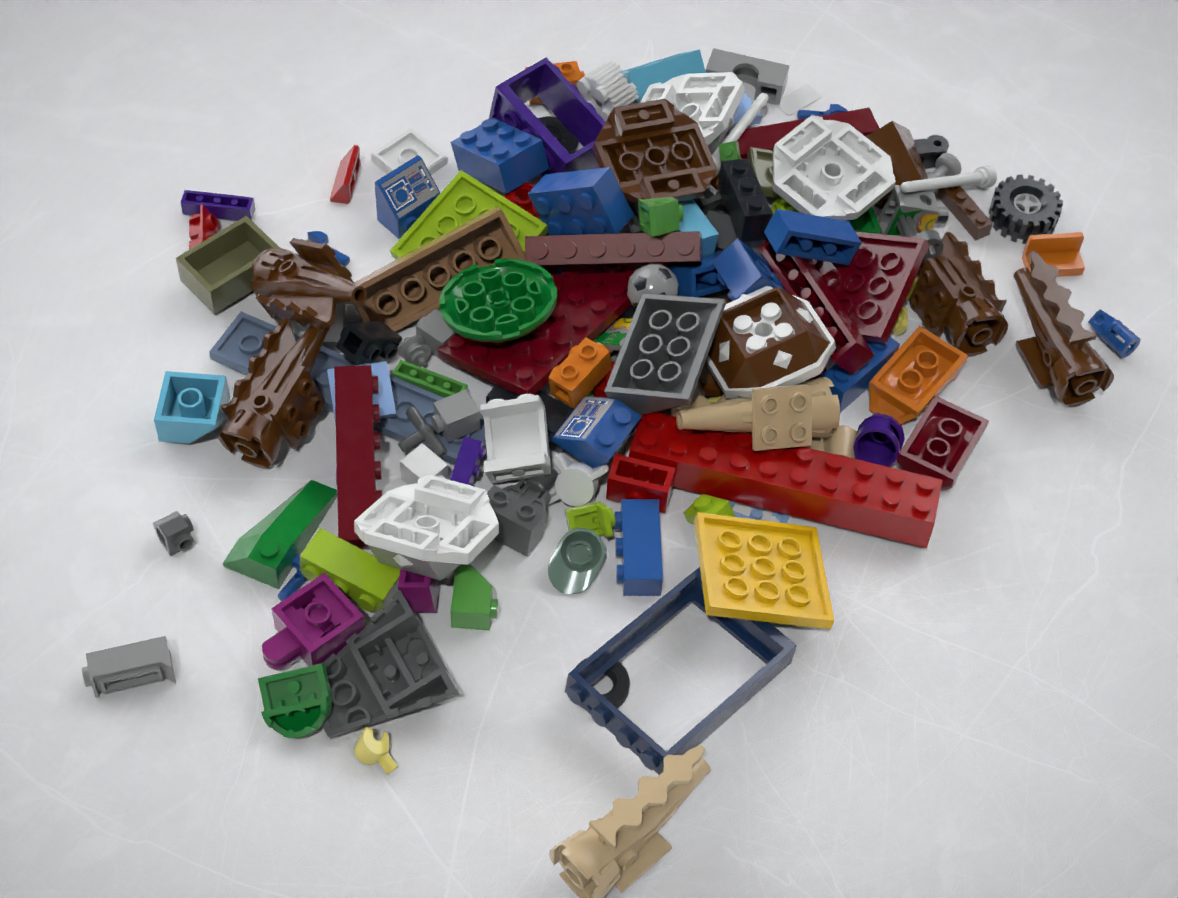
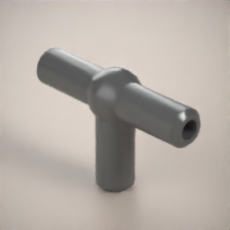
M409 407L405 414L417 431L398 443L401 451L406 453L425 440L438 457H443L447 453V449L436 436L433 426L425 421L416 407Z

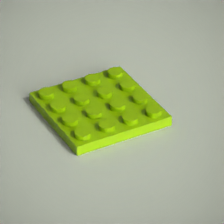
M460 170L391 248L390 253L397 260L494 207L503 210L524 254L525 236H545L548 231V225Z

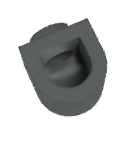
M175 511L153 522L155 532L170 556L180 551H185L193 545L194 539L190 532L194 531V528L186 514L181 516L178 511Z

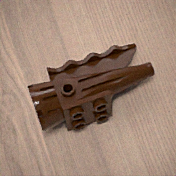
M916 228L918 234L922 232L920 228ZM945 232L942 238L943 251L933 259L927 258L926 262L921 264V273L909 301L925 327L931 333L940 338L946 327L954 347L967 354L968 357H972L988 351L985 346L989 345L992 341L996 345L1005 336L1008 330V322L1001 312L1007 300H999L997 298L994 281L984 279L981 262L979 260L972 261L969 257L967 242H959L951 232Z
M293 238L289 243L298 254L283 248H269L262 251L252 264L251 271H254L253 281L250 280L251 288L256 295L257 301L272 319L278 315L282 319L289 320V322L293 319L303 327H306L309 323L317 330L322 331L325 327H331L334 323L336 304L359 305L364 303L367 298L366 289L353 282L351 272L337 261L335 251L325 243L320 244L310 240L305 241Z
M1031 251L1029 253L1031 272L1028 268L1024 267L1017 270L1013 278L1016 281L1036 337L1016 341L1015 345L1040 389L1053 386L1060 402L1063 401L1067 406L1084 404L1094 399L1093 393L1100 388L1103 392L1108 389L1113 382L1114 374L1096 350L1088 343V341L1095 340L1097 335L1082 327L1081 322L1085 314L1083 311L1071 307L1068 303L1072 292L1070 289L1057 284L1055 279L1059 273L1058 268L1046 264L1036 251Z
M283 319L273 332L265 334L263 349L259 355L250 358L246 377L235 382L233 398L229 403L220 406L229 422L223 427L218 439L229 452L233 453L236 449L243 454L241 460L259 468H269L275 462L284 438L291 448L297 450L302 439L307 436L314 419L322 411L325 402L310 374L330 327H325L322 331H319L311 325L300 339L296 341L289 320Z

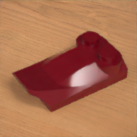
M934 396L900 450L896 461L901 470L942 479L941 490L951 489L987 428L989 420L938 396Z

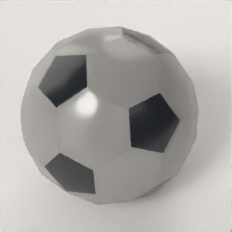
M646 264L636 269L629 278L627 295L631 304L636 309L642 293L678 296L679 283L675 274L669 268L661 264Z

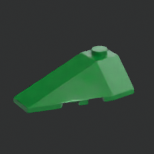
M310 480L241 536L224 560L223 567L280 589L293 568V559L297 554L304 551L336 500L337 490Z

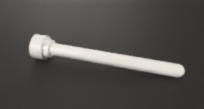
M761 93L722 143L737 141L768 102L769 97L766 93ZM719 147L712 154L717 166L714 178L720 172L721 167Z
M980 166L973 173L903 182L900 189L903 193L969 184H975L979 188H988L995 185L997 172L992 166Z

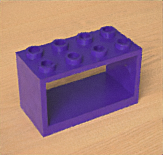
M547 57L495 87L489 119L495 118L542 139L549 169L539 174L541 178L545 174L600 168L592 148L606 122L596 112L595 107L582 97L576 86L571 84L562 75L560 69L553 65ZM538 96L578 139L583 148L570 154L524 103Z

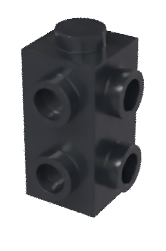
M382 321L349 322L342 329L340 339L335 347L344 354L345 360L354 365L389 362L396 356L402 337Z

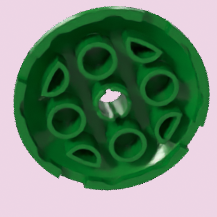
M495 259V264L480 268L478 264H475L459 272L443 288L439 299L441 316L452 331L473 341L499 343L521 338L539 328L554 311L558 295L551 274L535 263L519 259Z

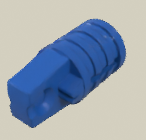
M1101 309L1088 321L1101 337V340L1107 343L1122 358L1132 354L1140 344L1141 339L1134 332L1129 330L1126 325H1123L1120 320L1115 319ZM1119 335L1125 342H1121L1116 336Z

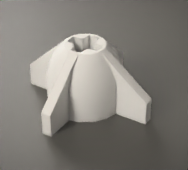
M562 453L557 454L553 460L561 472L555 481L556 492L551 494L549 504L558 499H561L570 506H582L596 502L594 494L598 489V477L608 471V466L605 464L591 468L584 463L571 461Z

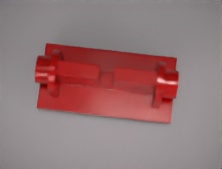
M203 204L200 205V214H193L189 219V237L191 239L189 241V249L215 235L219 229V222L213 213L211 214Z

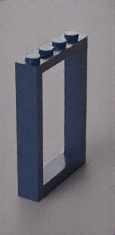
M700 567L568 673L565 693H567L569 699L574 704L584 708L596 724L610 731L621 746L629 748L640 758L646 768L654 770L658 775L663 773V760L665 756L683 755L688 750L702 743L791 664L797 647L793 641L769 622L708 615L766 665L666 752L594 689L592 685L691 603L706 614Z

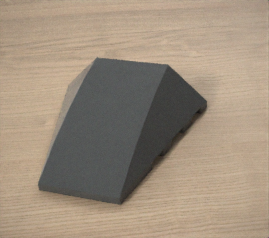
M401 590L391 597L393 601L382 611L379 609L370 617L371 622L358 634L354 633L346 640L347 645L336 655L333 653L323 662L325 663L332 694V709L322 726L330 739L460 695L451 673Z

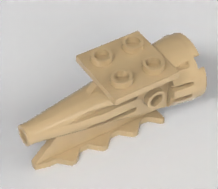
M822 377L791 386L752 389V398H726L723 394L717 402L710 403L704 396L696 395L688 405H680L670 409V415L676 417L679 430L752 432V450L759 451L812 446V437H832L834 434L831 433V430L837 429L840 421V404L838 395H832L829 388L834 387L833 382L827 377Z
M701 744L688 750L683 755L665 756L663 760V773L658 777L642 776L638 781V794L634 798L615 799L613 801V809L603 818L591 820L587 831L579 830L550 850L549 855L553 865L559 862L564 869L559 874L560 877L579 898H604L613 886L623 893L672 849V846L658 831L667 823L703 778L711 772L710 766L702 758L705 748Z

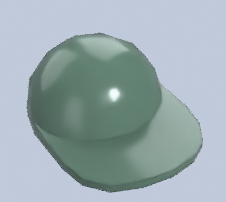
M576 528L565 533L561 538L548 565L549 579L553 587L559 592L569 595L578 594L586 590L594 581L605 556L604 543L599 535L586 528Z

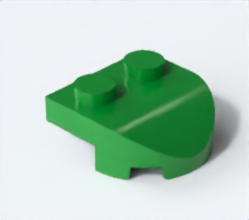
M325 663L258 678L264 711L261 712L262 717L269 728L283 735V737L300 738L307 736L319 729L329 717L332 709V694Z

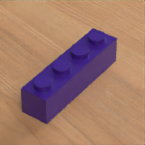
M184 190L181 199L183 215L200 214V205L202 204L211 214L213 213L219 219L238 221L247 216L252 220L255 212L254 197Z
M464 436L450 480L475 487L473 481L480 472V466L478 465L480 459H484L486 448H484L482 441Z

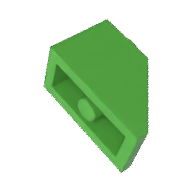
M673 197L638 199L639 229L650 236H659L679 230V222L683 221V207L681 204H678L677 199Z
M470 563L468 565L460 564L455 571L450 611L451 628L490 631L491 618L497 619L498 599H493V586Z

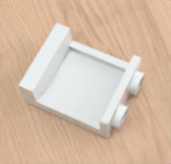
M523 394L517 399L511 400L493 399L487 404L480 405V412L484 418L487 461H484V473L491 484L551 474L546 411L539 395Z

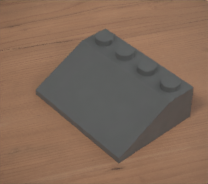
M642 293L604 392L607 397L618 399L641 415L690 403L726 306L725 299Z

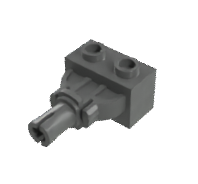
M555 469L551 470V474L528 479L526 485L525 480L522 479L516 485L507 486L503 489L494 485L487 492L489 503L499 522V534L494 538L495 540L525 556H528L542 540L547 518L546 506L551 500V495L547 491L555 483L559 475Z

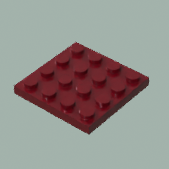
M856 232L862 243L849 265L820 260H812V264L864 340L886 344L930 245L923 238Z

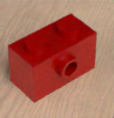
M615 454L607 479L606 499L621 502V499H659V512L666 513L673 490L675 468Z

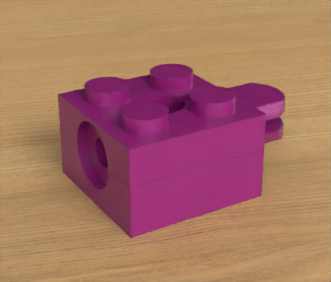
M323 573L271 608L274 626L278 633L262 643L264 661L268 667L277 671L283 669L299 657L308 666L323 663L333 653L336 655L347 645L346 640L354 633L358 634L365 628L364 615L335 583Z

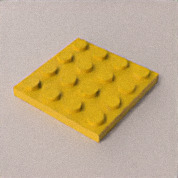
M697 512L694 526L706 615L823 629L832 628L835 620L817 527Z

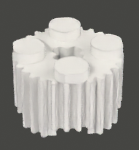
M612 61L600 65L576 83L582 97L595 107L596 112L605 122L614 107L635 104L633 101L639 98L637 95L638 91L636 90L637 87L633 82L630 84L627 82L624 74L620 73L623 70L620 64L617 65L616 62Z

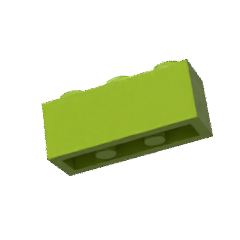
M322 528L317 531L300 555V571H302L305 578L313 581L325 573L346 597L357 602L366 611L377 612L379 609L382 611L392 602L393 599L391 597L398 592L397 586L400 569L379 563L375 556Z

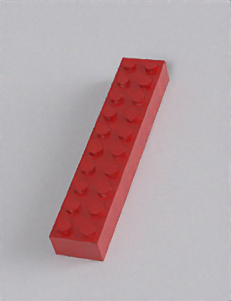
M660 412L641 415L642 417L638 423L628 457L675 468L673 487L924 548L928 547L935 524L942 479L803 446L754 451L752 450V434L693 429L679 430L676 417Z

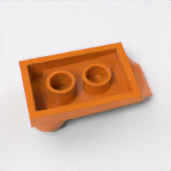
M919 325L869 382L870 412L892 416L901 425L917 418L927 408L934 396H937L949 382L954 381L958 377L960 369L967 362L968 355Z

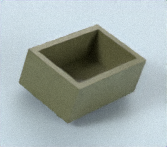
M245 216L176 257L180 281L213 314H216L253 291L250 280L253 281L254 271H251L254 260L262 251L280 247L250 218Z

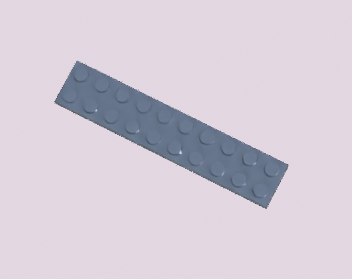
M241 311L209 351L210 359L247 375L250 358L260 354L263 349L265 334L273 332L277 326ZM294 334L296 341H298L300 336ZM322 346L310 376L325 400L323 408L333 412L327 369H333L334 366L356 365L345 360L343 354ZM390 375L396 417L380 419V423H374V430L401 442L417 431L405 414L406 410L409 407H416L425 421L433 426L431 416H434L433 402L444 397ZM480 413V429L465 435V437L482 441L484 448H486L484 418ZM435 431L436 436L447 449V453L441 459L455 465L464 436L447 442L441 432L437 433ZM425 440L420 443V444H424L427 448H429V449L431 450V448L429 447V445L426 443Z

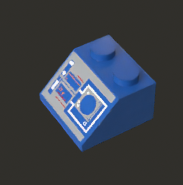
M419 155L374 182L377 221L400 239L440 194L436 183Z
M584 396L552 437L551 441L591 468L605 464L609 466L615 454H618L633 434L642 416L618 399Z

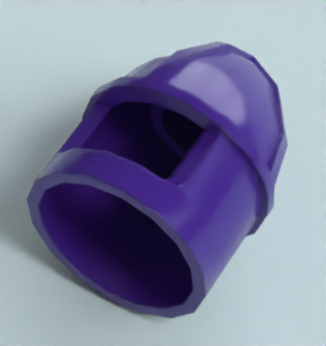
M874 413L872 416L864 419L858 427L857 437L853 446L857 459L887 467L891 466L897 460L905 440L902 425L892 416Z

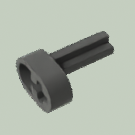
M904 215L899 216L900 221L896 222L901 236L923 238L932 244L929 246L922 264L926 262L927 258L933 259L941 254L944 245L937 231L925 230L918 234L910 215L906 218Z

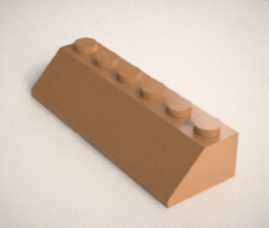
M494 207L354 282L356 285L366 289L367 298L364 303L359 305L353 304L362 322L382 321L396 332L429 314L435 308H440L439 299L443 288L459 272L475 264H478L479 268L495 264V259L525 260V254L503 210Z

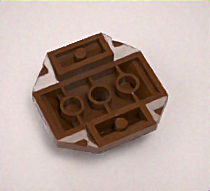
M666 99L614 107L592 148L599 167H611L628 204L631 206L638 205V199L673 197L678 202L702 198L717 171V166L698 123L685 113L675 109L674 105Z

